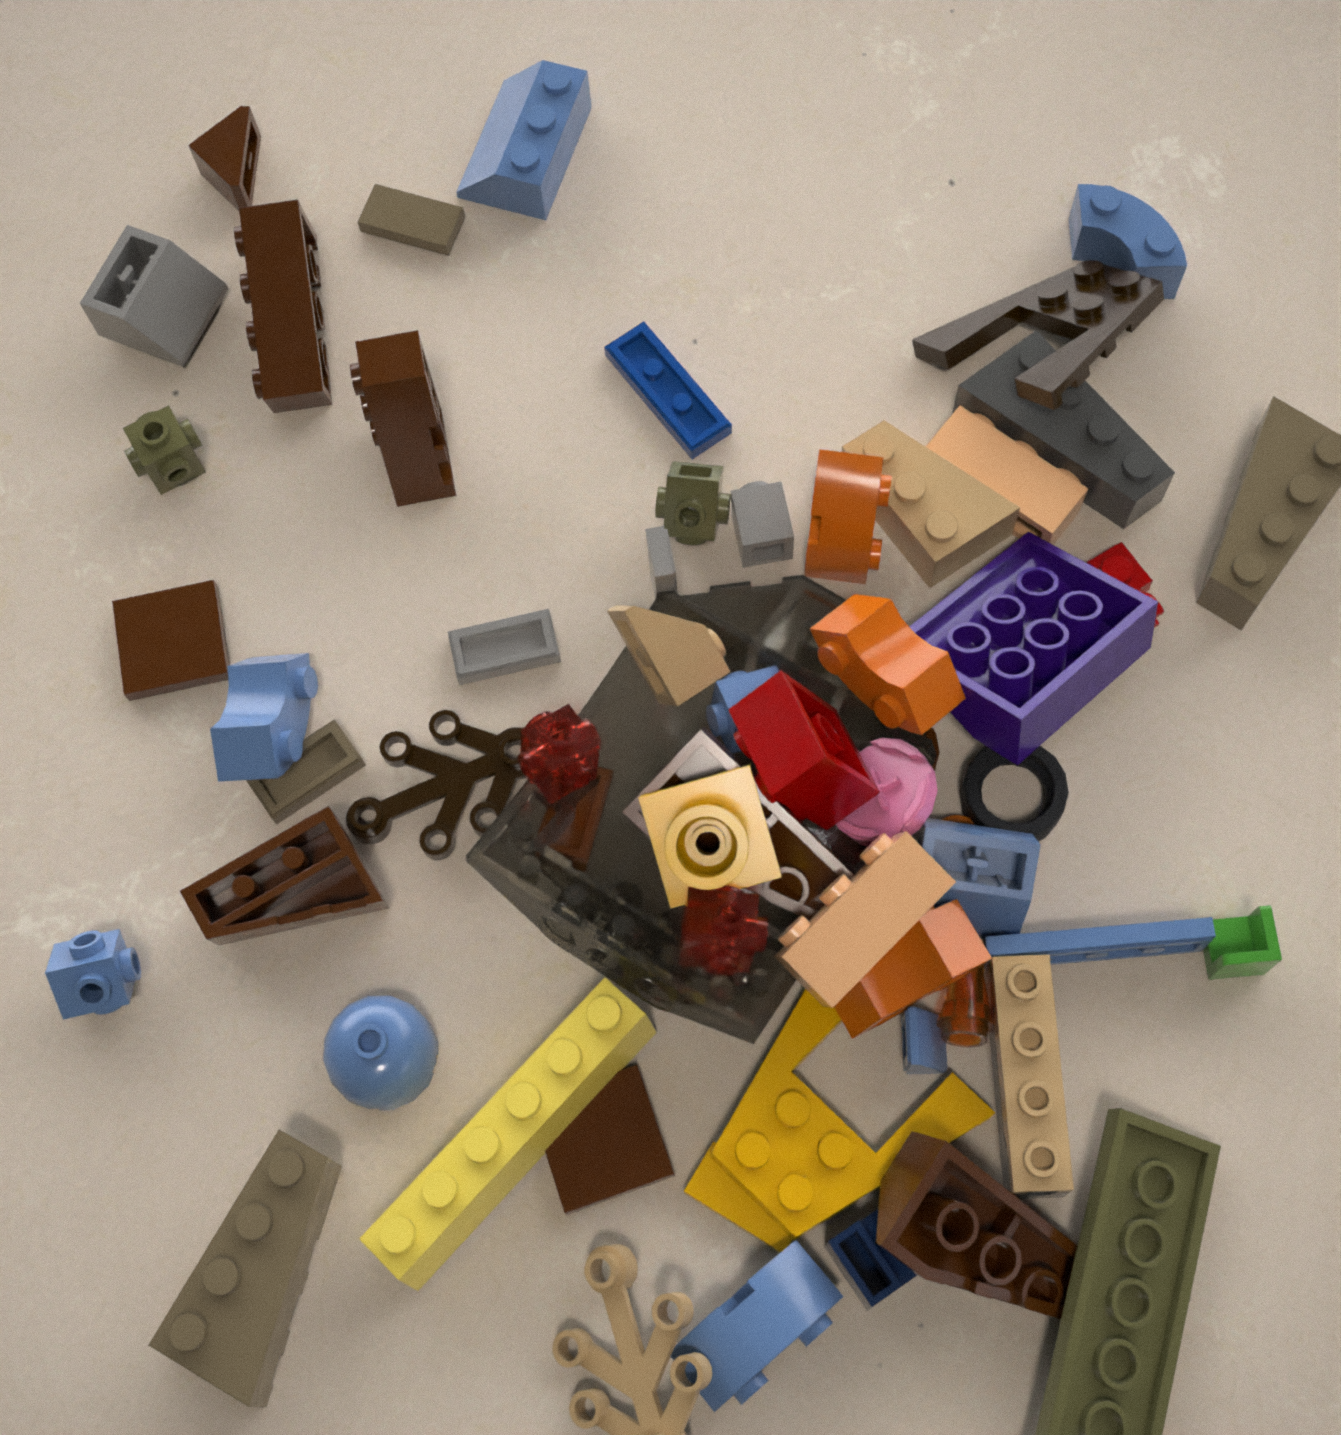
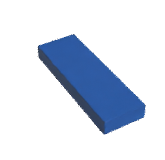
M644 321L604 347L607 359L692 460L732 434V424Z

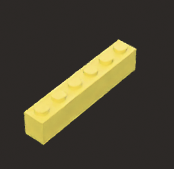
M604 977L359 1240L399 1281L419 1291L545 1154V1150L616 1073L623 1070L657 1033L646 1013Z

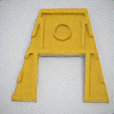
M806 989L710 1154L714 1162L793 1241L879 1188L882 1177L911 1131L952 1144L969 1131L986 1123L996 1113L952 1072L875 1153L793 1073L842 1023L834 1007H823Z

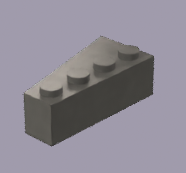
M1037 330L958 385L953 413L961 405L971 413L982 414L992 421L996 429L1011 439L1029 444L1039 457L1051 465L1072 472L1080 480L1081 484L1088 488L1083 503L1122 529L1128 527L1163 500L1175 472L1086 381L1078 388L1071 387L1070 385L1061 394L1063 403L1056 410L1017 395L1015 378L1056 351Z

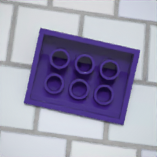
M1028 531L909 627L931 646L948 651L966 697L950 713L974 739L1014 764L1019 765L1151 648L1158 601Z

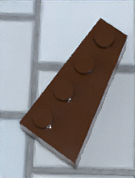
M298 199L240 207L241 226L234 227V239L239 256H245L247 273L240 274V286L244 302L246 304L251 303L253 321L246 322V333L251 351H257L259 368L252 370V381L256 397L258 399L263 398L273 413L332 405L327 348L324 339H318L317 331H323L325 327L324 311L318 292H312L313 287L321 286L320 269L316 265L313 252L318 250L317 235Z

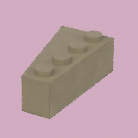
M1273 396L1257 426L1233 501L1228 509L1219 541L1215 547L1196 601L1197 604L1241 631L1341 487V435Z
M279 1129L148 1346L246 1406L267 1407L273 1388L271 1382L280 1355L283 1356L290 1334L288 1328L298 1296L299 1294L302 1295L309 1274L307 1268L316 1240L320 1238L342 1166Z

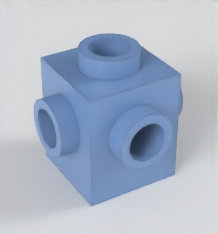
M120 929L103 933L93 930L78 934L69 941L54 944L45 975L64 1020L90 1013L108 1014L124 1005L130 1004L134 983L141 978V966L136 950L133 947H126Z

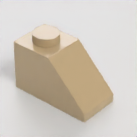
M616 605L607 611L659 704L679 706L731 672L723 659L726 656V649L721 639L712 629H707L703 624L637 606Z

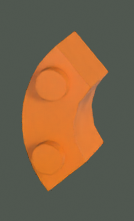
M819 449L804 577L866 584L868 569L879 570L883 539L873 538L877 506L888 507L892 475L881 474L884 457Z
M854 594L810 628L819 647L817 655L823 667L830 673L838 675L843 683L866 706L873 710L877 718L889 728L900 727L911 733L923 735L966 699L948 651L931 646L915 634L901 618L892 599Z
M957 899L937 908L933 905L834 1008L853 1039L900 1015L919 1000L949 987L990 961L992 957Z

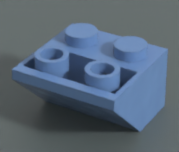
M927 818L920 828L918 843L956 881L934 904L935 908L957 899L980 939L988 936L1020 934L1032 900L1041 846L1034 835L1031 833Z

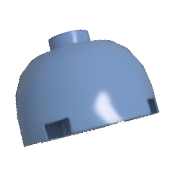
M389 995L367 996L348 1004L333 1019L324 1038L323 1061L331 1084L350 1103L367 1109L390 1111L413 1102L429 1086L434 1075L432 1071L436 1065L438 1041L431 1023L413 1004Z

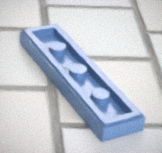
M1208 917L988 936L984 938L983 944L991 957L1050 955L1051 965L1201 952L1216 935L1213 919ZM990 961L982 965L981 969H986Z

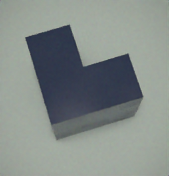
M878 1209L836 1235L825 1246V1249L867 1311L917 1276V1274L876 1244Z

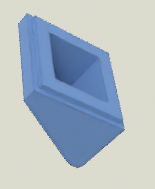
M908 1007L901 1019L903 1071H906V1074L945 1073L947 1071V1051L944 1019L940 1015L924 1009Z

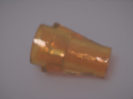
M984 965L946 988L936 1025L942 1030L941 1039L949 1045L965 1048L985 1045L988 1033L993 1030V1021L984 979Z

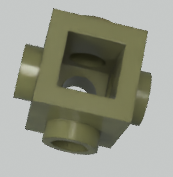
M169 405L158 411L145 413L136 422L123 428L132 447L124 450L131 466L138 477L148 474L161 495L206 473L194 451L203 446L189 420L186 419L179 423Z
M672 462L667 475L666 487H658L655 517L664 518V529L668 530L669 537H675V540L682 544L700 545L705 543L706 540L715 541L719 524L728 525L731 494L722 493L724 466Z

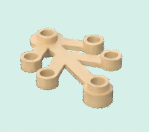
M621 1244L599 1246L589 1254L585 1263L584 1274L591 1288L602 1294L620 1359L593 1343L590 1334L581 1328L564 1330L557 1334L553 1341L552 1351L555 1360L561 1366L571 1368L580 1365L633 1400L638 1421L611 1406L607 1394L599 1388L582 1390L572 1397L569 1404L571 1419L580 1428L588 1429L598 1426L610 1435H687L684 1429L700 1390L705 1389L712 1379V1366L709 1360L701 1353L692 1352L681 1355L673 1361L670 1368V1378L675 1389L664 1412L661 1408L657 1388L681 1330L692 1321L694 1314L693 1304L690 1298L682 1292H670L658 1296L652 1305V1318L656 1325L646 1350H644L627 1292L637 1278L638 1265L636 1258L629 1248ZM603 1260L610 1267V1276L607 1281L602 1274ZM670 1301H673L678 1307L679 1315L676 1322L671 1321L667 1315V1306ZM571 1337L578 1345L576 1358L568 1350V1343ZM688 1362L692 1363L697 1370L695 1384L691 1383L685 1374ZM587 1398L591 1399L595 1405V1415L593 1418L588 1416L585 1410Z

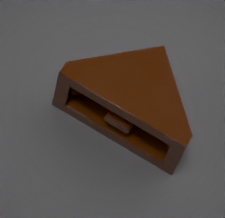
M240 106L188 145L200 174L238 211L240 207L252 206L261 135L250 106Z

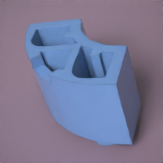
M1078 184L1068 219L1072 260H1098L1108 266L1125 271H1135L1139 275L1162 281L1164 299H1175L1187 268V261L1182 244L1170 224L1154 208L1129 193L1107 185Z
M309 653L251 657L228 666L229 688L226 706L220 720L210 728L218 782L279 778L291 767L293 762L300 760L303 750L302 743L309 719L311 698L316 696L318 690V679L315 670L310 667Z
M795 1240L754 1274L731 1298L712 1311L675 1345L671 1358L674 1361L681 1355L697 1352L703 1354L709 1360L712 1366V1379L705 1389L700 1390V1395L714 1412L732 1396L742 1405L769 1381L762 1373V1370L797 1338L807 1347L833 1323L826 1312L844 1296L800 1243ZM688 1362L685 1374L688 1380L695 1384L697 1370L692 1363Z

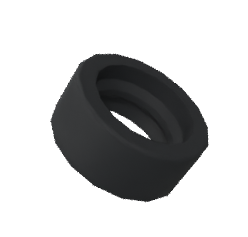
M1042 746L1034 750L1019 765L1014 764L989 747H985L971 761L965 774L960 792L962 814L970 818L974 825L1031 833L1039 842L1048 836L1064 812L1069 794L1066 773L1056 757ZM1015 765L1028 769L1040 779L1045 788L1046 800L1044 808L1036 818L1026 823L1014 824L1000 820L988 811L983 803L981 788L986 776L995 768Z

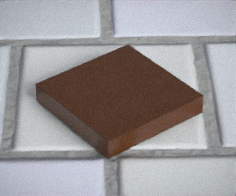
M214 580L112 601L123 692L129 701L228 680V666L230 663L219 589Z
M637 1065L618 1071L545 1150L566 1215L675 1177Z

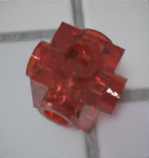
M567 704L554 712L545 711L539 713L521 729V748L517 760L527 780L532 784H536L551 804L565 795L581 789L597 778L599 751L602 742L598 731L591 721L586 718L581 720L570 704Z
M723 886L713 890L688 887L682 914L679 965L702 967L707 972L720 976L734 975L738 972H749L754 953H764L767 940L768 918L758 916L759 894L744 893L741 889L733 886Z

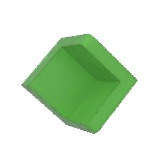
M1270 905L1258 906L1249 916L1213 919L1216 937L1203 949L1208 980L1265 975L1282 960L1272 907Z

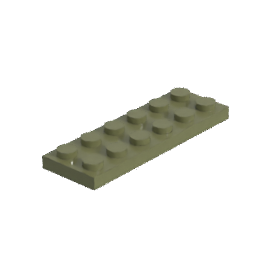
M1122 1108L1108 1109L1035 1435H1162L1221 1149L1220 1145Z

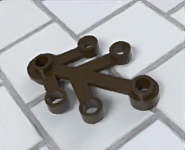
M441 710L436 712L429 721V730L433 739L438 744L451 746L457 743L485 754L465 763L413 745L410 738L403 732H390L382 738L379 746L380 753L388 765L396 768L408 766L436 777L381 801L373 797H365L355 801L349 807L346 814L347 827L359 842L363 844H376L383 841L389 835L393 820L445 798L434 824L427 826L421 832L419 838L420 846L428 858L443 860L450 856L454 850L453 836L475 784L495 776L486 801L474 806L470 813L471 826L478 836L482 838L495 837L504 827L503 813L517 780L533 775L542 763L543 749L540 740L533 732L525 728H509L495 735L461 723L460 718L453 711ZM449 721L455 724V728L450 734L441 735L437 733L439 725L443 722ZM403 743L406 745V749L401 755L390 756L388 754L389 748L393 744ZM514 745H520L525 748L524 754L517 759L507 757V750ZM373 810L376 812V817L370 824L362 825L358 823L359 815L363 811ZM489 812L497 816L495 823L490 827L484 828L477 824L479 817L484 813ZM440 834L446 837V843L442 848L438 850L428 848V841L434 835Z

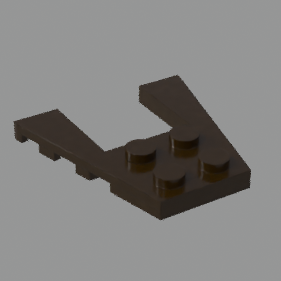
M1098 260L1084 261L1068 270L914 338L912 343L915 356L940 367L950 369L1020 323L1071 339L1072 341L1015 378L1017 395L1019 397L1056 410L1063 403L1061 394L1070 385L1071 387L1078 388L1090 376L1089 365L1099 355L1100 357L1107 358L1117 348L1116 338L1125 329L1132 333L1164 300L1162 281L1139 275L1135 271H1125L1108 266Z

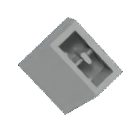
M127 225L82 298L80 305L99 336L184 367L225 296L228 287L224 281L172 241Z

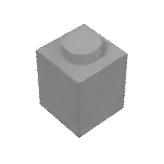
M763 481L748 483L740 489L731 490V516L742 567L793 559L794 534L782 482L768 484Z

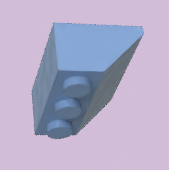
M542 60L504 80L457 189V198L547 220L592 108L588 71Z

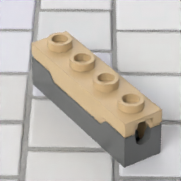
M1050 955L992 957L984 971L1003 1187L1018 1199L1063 1198L1074 1190Z

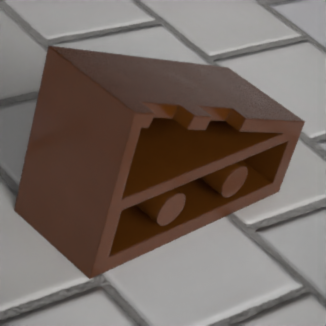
M418 330L356 341L358 363L350 364L352 384L356 396L360 395L364 418L366 422H370L375 446H380L397 507L456 496L442 409Z
M329 806L180 890L206 940L217 945L389 909L387 902L338 817Z

